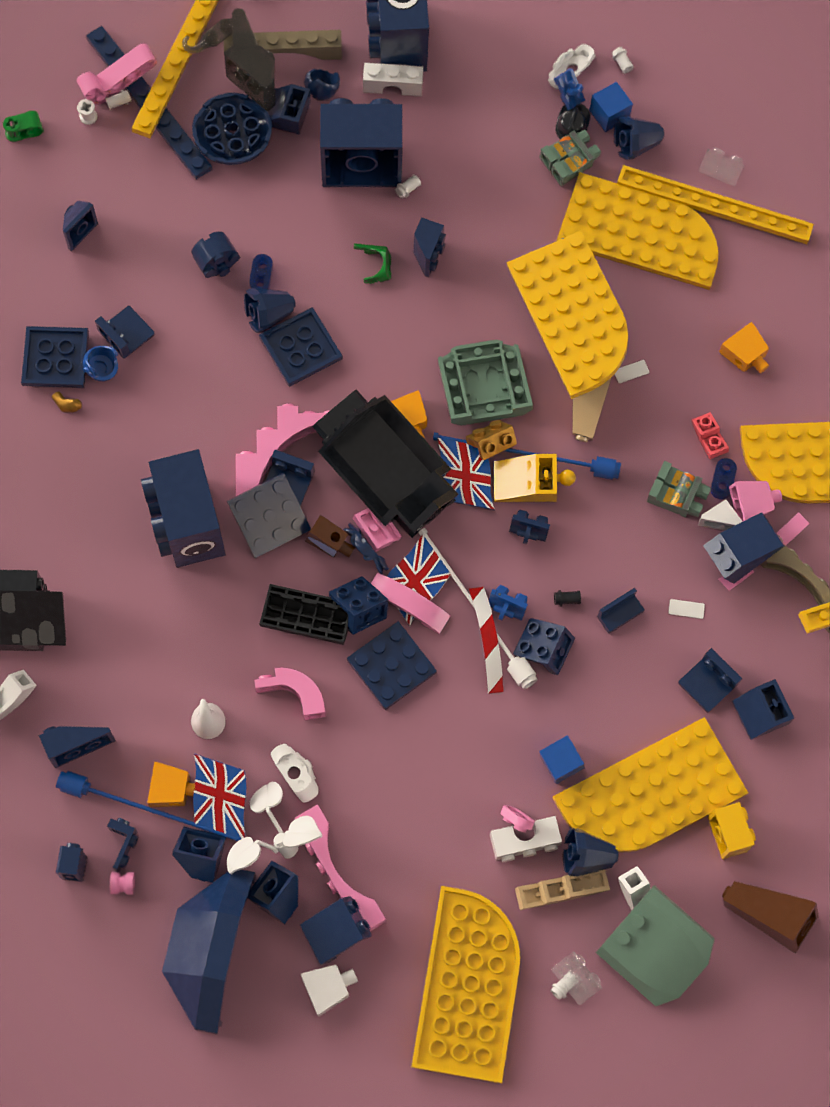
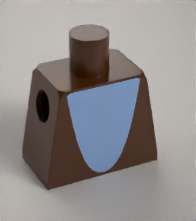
M322 515L319 516L305 540L308 544L331 557H335L337 552H340L349 558L355 549L353 545L345 541L348 533Z

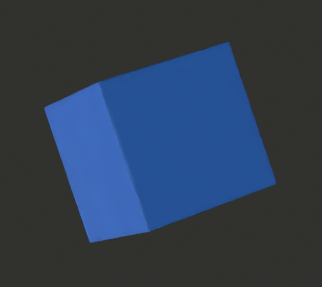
M615 82L592 95L589 111L606 133L613 129L616 123L620 122L618 121L619 117L631 116L633 103L620 85Z
M568 735L539 751L541 759L556 784L585 769L584 762Z

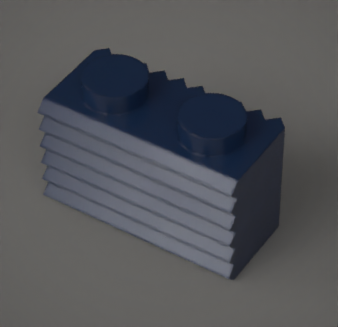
M67 843L66 846H60L56 874L63 880L84 881V872H86L84 868H86L85 864L88 857L79 844Z

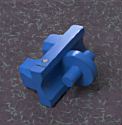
M572 68L554 78V82L560 90L561 99L565 103L567 110L573 109L576 105L586 101L582 93L583 85L578 83Z
M499 585L496 590L492 589L488 601L493 611L500 613L498 619L502 621L507 616L522 621L528 606V597L519 593L513 598L508 595L509 589L503 585Z

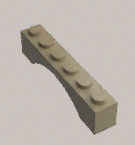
M341 30L223 34L225 64L246 63L260 56L278 53L304 54L321 60L342 59Z
M786 545L760 564L763 568L786 573L798 580L813 595L818 606L830 602V589L826 581L821 578L819 579L813 573V569L808 564L803 563L798 558L797 553ZM830 627L825 628L830 633Z

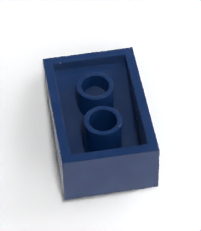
M762 512L719 533L703 545L724 579L733 584L785 547Z
M52 726L45 729L43 734L39 735L48 759L55 768L116 742L109 727Z

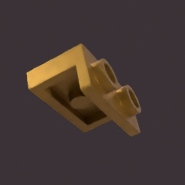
M501 420L492 421L489 426L475 429L472 431V434L465 436L467 444L478 448L482 460H486L517 444L513 426Z

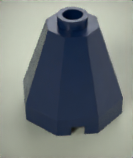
M628 116L619 117L618 121L620 122L614 125V144L616 147L620 146L621 151H618V154L626 160L634 159L659 145L665 135L664 129L659 123Z
M251 288L247 289V294L243 296L246 316H251L252 321H249V324L256 333L269 329L290 315L296 306L294 297L287 291Z
M570 828L565 837L564 844H568V849H563L562 857L564 871L569 876L578 877L609 869L618 861L619 852L615 845L586 831Z

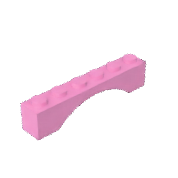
M318 804L295 817V820L302 816L312 817L323 837L305 844V847L310 856L315 854L319 861L316 863V866L322 875L326 873L330 881L327 884L333 894L337 893L340 899L351 896L358 903L359 912L363 919L368 922L370 931L384 924L386 919L375 900L353 890L335 870L328 850L329 823Z

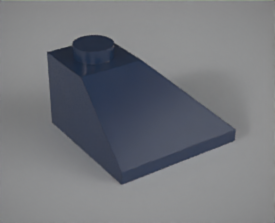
M77 201L74 205L69 206L64 214L63 233L68 249L71 252L98 225L94 206L90 202Z
M183 827L172 855L191 878L213 883L219 869L226 837Z
M271 861L251 887L247 899L276 920L285 924L298 907V875Z

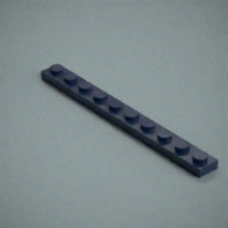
M103 26L86 35L88 42L108 67L125 55ZM141 76L125 89L128 90L130 96L141 109L151 87ZM165 108L156 129L197 180L210 172L212 166L169 110Z

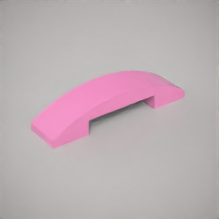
M377 573L371 582L388 599L389 603L420 620L421 624L438 634L441 633L450 618V615L436 604L387 576Z

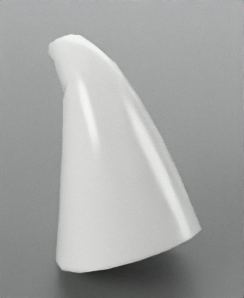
M202 699L192 715L191 725L193 731L203 739L217 737L223 732L225 727L223 711L217 705L207 703L205 699Z

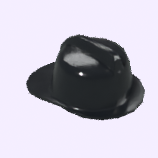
M581 103L567 110L566 105L562 107L555 129L559 139L569 135L572 131L578 133L586 130L587 132L590 122L588 108Z

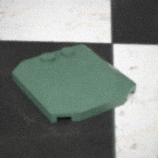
M490 340L455 346L444 357H438V365L451 423L463 426L523 416L533 410L527 378L517 344L511 346L503 344V341Z
M654 885L596 953L652 1004L659 1006L679 998L710 962L715 938Z

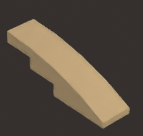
M605 870L578 877L565 875L561 878L544 880L539 883L515 888L520 910L559 903L610 890Z

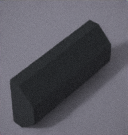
M270 584L259 625L265 628L344 645L348 633L349 614L331 597Z

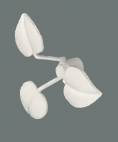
M270 782L255 792L250 800L251 810L255 813H261L266 810L279 834L274 838V846L260 840L254 842L251 837L239 840L233 845L228 854L227 869L230 874L253 864L261 853L259 845L272 850L274 853L279 851L284 858L288 859L297 853L298 846L323 837L316 822L310 816L297 818L290 824L289 831L283 832L270 809L277 806L283 797L282 788L278 783Z

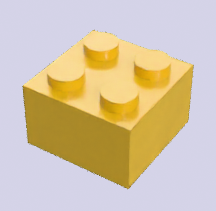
M740 802L714 809L709 815L708 820L722 860L746 853L755 845L756 837L754 831L748 827L746 821L748 820V814L745 807H741Z

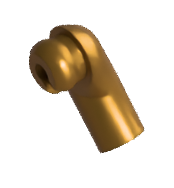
M60 391L52 395V399L62 412H76L82 408V402L79 399H65Z

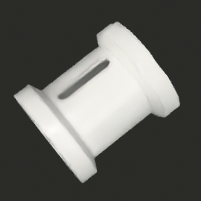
M87 99L81 100L77 106L80 121L85 125L95 123L97 113L94 103Z

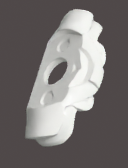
M582 44L576 50L569 49L561 54L554 63L553 70L549 73L548 81L550 85L555 89H559L554 82V78L565 72L570 65L578 67L577 71H575L577 77L596 57L594 49L586 44Z
M287 744L275 747L271 752V757L294 793L303 803L314 799L318 795L319 788L315 782L316 777L314 776L310 761L302 757L298 752H295ZM291 767H298L300 769V776L297 779H291L288 776V771Z

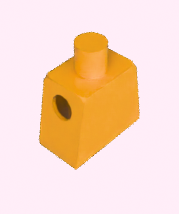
M752 322L723 342L719 350L724 357L744 372L754 366L761 374L769 367V364L763 359L769 350L768 345Z
M419 390L391 401L421 436L425 438L421 430L427 427V417Z
M154 762L147 801L149 807L185 806L187 796H194L195 783H189V772Z

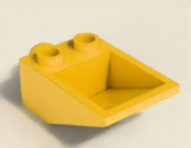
M533 454L494 461V502H557V482L564 486H570L575 482V473L572 470L566 469L557 474V454Z

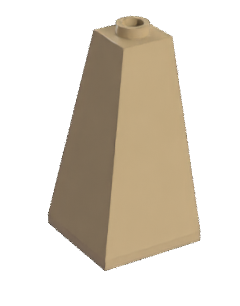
M611 378L600 387L573 399V435L576 436V440L588 442V439L593 440Z

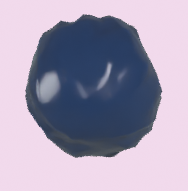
M314 68L305 75L304 86L310 89V94L317 101H328L339 89L340 76L338 72L331 74L327 70Z

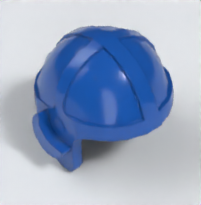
M95 346L91 348L83 358L84 373H88L91 378L97 381L112 379L118 371V352L113 347Z

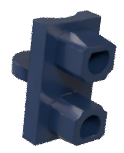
M519 510L516 515L513 514L509 532L524 537L523 544H527L528 539L546 541L550 527L548 517L540 515L537 516L536 520L529 519V513L524 510Z

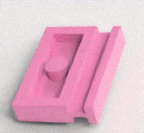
M369 508L355 514L352 518L375 552L391 545L395 541H399L402 537L392 522L384 526Z

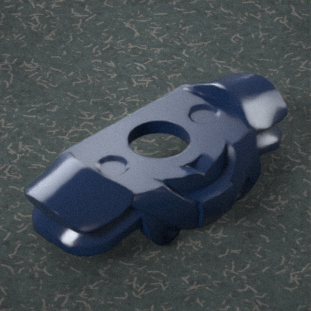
M349 523V528H344L343 530L351 536V544L363 555L364 560H373L380 574H383V569L388 571L389 568L385 559L382 556H378L362 537L361 530L352 523Z

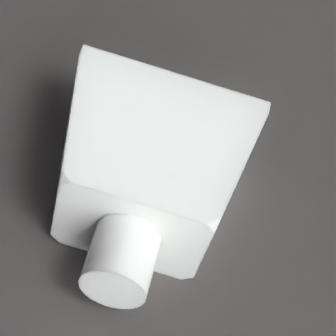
M337 965L301 974L318 1017L348 998L349 993L346 987L358 982L353 969L340 974Z

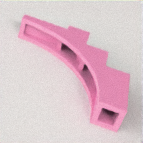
M293 404L277 406V429L265 427L257 430V453L243 451L241 454H236V496L263 483L264 477L272 465L274 450L283 452L295 441L317 432L312 426L330 410L323 413H315L313 411L299 413L298 406Z

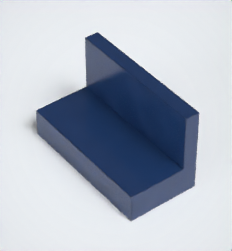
M636 588L631 589L599 610L597 618L609 634L644 612L645 609L635 596L637 593Z

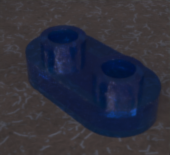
M259 254L253 259L249 280L250 288H270L273 262L270 256ZM261 265H265L266 268H263V269H262V268H260V266H261ZM262 283L263 286L258 287L257 284Z
M729 458L719 460L714 470L711 494L717 499L729 497V486L735 480L737 466ZM723 466H728L730 470H725ZM723 484L726 489H720L719 485Z

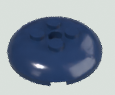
M224 93L209 99L203 104V107L194 117L192 132L198 149L206 157L224 165H239L255 159L265 150L271 139L272 123L268 111L259 101L256 102L249 98L248 95L241 93Z

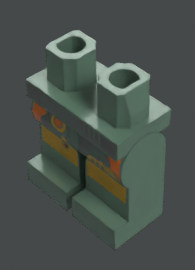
M586 130L578 133L572 131L556 143L541 148L539 158L548 170H551V174L560 186L578 176L579 172L582 173L586 169L591 168L593 162L601 154L597 145H593L590 148L586 147L585 144L590 142V136Z
M664 460L648 495L647 502L680 514V516L685 518L687 514L699 517L703 505L693 500L695 496L706 500L711 488L701 483L703 478L683 472Z

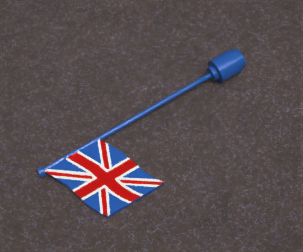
M434 432L433 440H438L441 458L451 468L444 476V479L459 494L453 503L495 510L491 498L489 458L482 460L478 448L467 444L466 440L442 436ZM511 448L504 450L505 452L526 456L538 454ZM597 456L596 460L592 459V463L557 457L558 462L591 467L590 472H594L593 477L610 480L619 478L621 462H616V459Z
M195 753L196 777L193 796L195 822L90 788L91 783L88 782V777L71 771H61L56 783V788L60 789V792L82 798L83 795L91 792L235 841L245 838L244 810L247 791L245 770Z

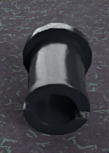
M558 590V592H554V604L559 605V607L565 604H581L580 591L561 592V590Z

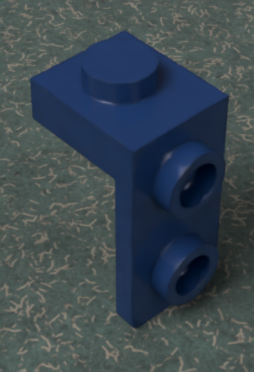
M119 817L117 821L111 818L107 825L110 831L126 837L113 866L116 872H120L121 868L125 869L130 856H127L131 847H135L139 838L137 830L129 826L130 822Z

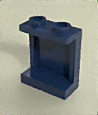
M351 896L339 899L300 924L320 965L335 960L339 954L372 936L368 922L363 919L359 912L358 903Z

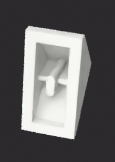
M724 500L702 514L698 526L725 531L743 521L728 501Z

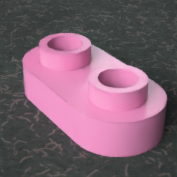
M504 805L500 813L504 816V821L515 824L514 828L521 832L532 830L535 821L512 806Z

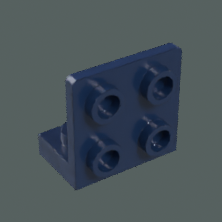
M127 306L110 320L106 321L102 316L95 320L98 332L123 359L155 335L154 331L131 306Z
M274 450L272 455L273 465L266 481L284 473L301 507L315 473L314 463Z
M363 576L329 591V597L349 614L348 631L353 635L387 619L388 599Z
M530 618L513 655L540 663L551 674L558 675L574 643L575 637L565 626Z
M710 648L703 658L679 680L678 684L709 713L740 683L742 678Z

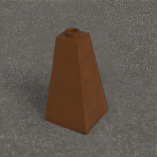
M736 881L733 882L731 887L727 886L722 894L723 903L726 908L794 953L798 951L819 917L817 903L814 901Z

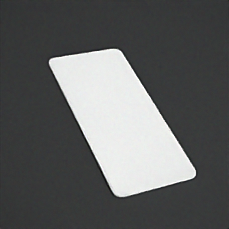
M641 360L619 368L615 376L618 383H622L648 374L649 369L645 361Z
M670 599L669 614L703 619L705 604Z

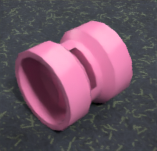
M111 872L110 894L118 895L120 892H125L126 895H134L135 873L127 872L121 876L119 872Z

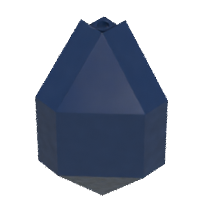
M243 869L235 871L233 874L226 872L177 909L162 973L196 1031L201 1030L217 1034L219 1026L221 1027L222 1025L220 1016L227 973L240 918L251 885L255 883V872Z

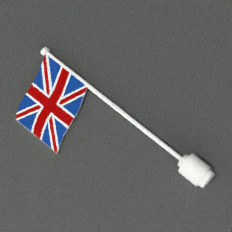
M426 528L421 529L418 532L421 538L410 553L389 572L387 577L405 585L431 601L439 593L449 577L452 576L474 607L472 597L427 535L428 531ZM397 608L410 626L414 617ZM497 634L498 643L511 660L508 663V672L518 686H522L523 689L529 688L538 680L535 671L525 657L520 658L517 656L514 658Z

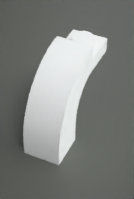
M24 670L9 674L0 686V720L16 709L37 686Z
M638 866L618 877L620 887L631 911L650 890V883Z

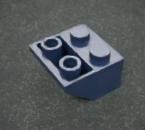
M289 84L273 89L266 109L270 115L273 128L300 135L311 102L309 88Z
M421 217L414 233L413 253L424 276L429 278L431 271L435 272L437 268L438 254L442 255L444 251L446 234L444 233V225Z
M776 679L757 686L732 701L750 740L789 725L794 719Z

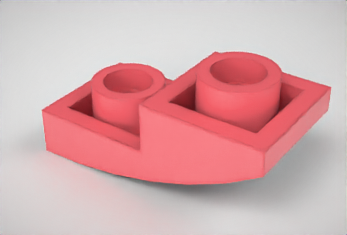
M711 412L692 419L696 434L709 459L729 452V447L720 434V427Z

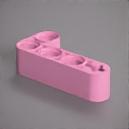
M140 44L97 76L91 72L83 73L77 78V83L86 99L100 105L106 102V97L119 93L157 64V60L147 44Z

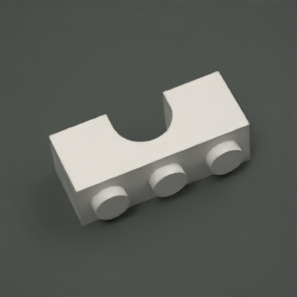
M364 63V93L383 94L385 87L396 86L402 90V95L422 96L423 66Z
M556 816L536 820L533 826L534 837L528 841L518 839L514 834L513 826L491 831L490 838L496 860L501 859L502 862H509L515 859L514 856L523 854V857H530L536 855V851L544 849L545 852L557 850V846L561 845L562 839Z

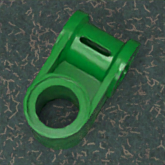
M33 110L9 116L3 121L5 136L11 142L37 137L44 131L38 112Z

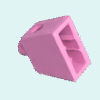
M737 481L729 486L734 510L742 521L761 512L767 515L775 510L774 503L782 501L781 491L779 489L771 491L767 481Z

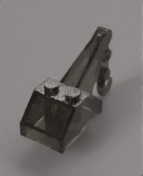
M237 8L233 10L230 19H222L207 30L200 43L192 47L187 44L189 36L183 39L182 46L185 51L195 54L202 52L204 49L217 46L232 34L233 46L224 52L226 77L267 112L276 105L275 57L269 50L267 51L262 46H258L243 9Z

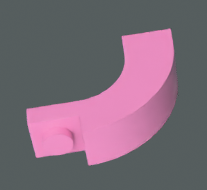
M275 668L276 677L263 675L259 679L254 680L256 693L286 690L295 694L302 704L304 720L326 717L321 692L317 685L305 674L294 669Z

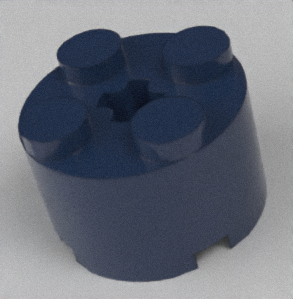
M214 232L209 234V239L204 241L202 238L191 251L193 259L206 278L220 275V277L226 276L230 273V268L240 259V255L224 232Z

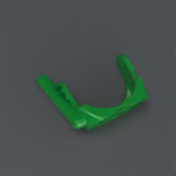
M354 243V249L364 250L365 254H381L383 257L381 270L372 277L364 278V283L371 284L378 281L381 283L390 280L391 254L386 246Z

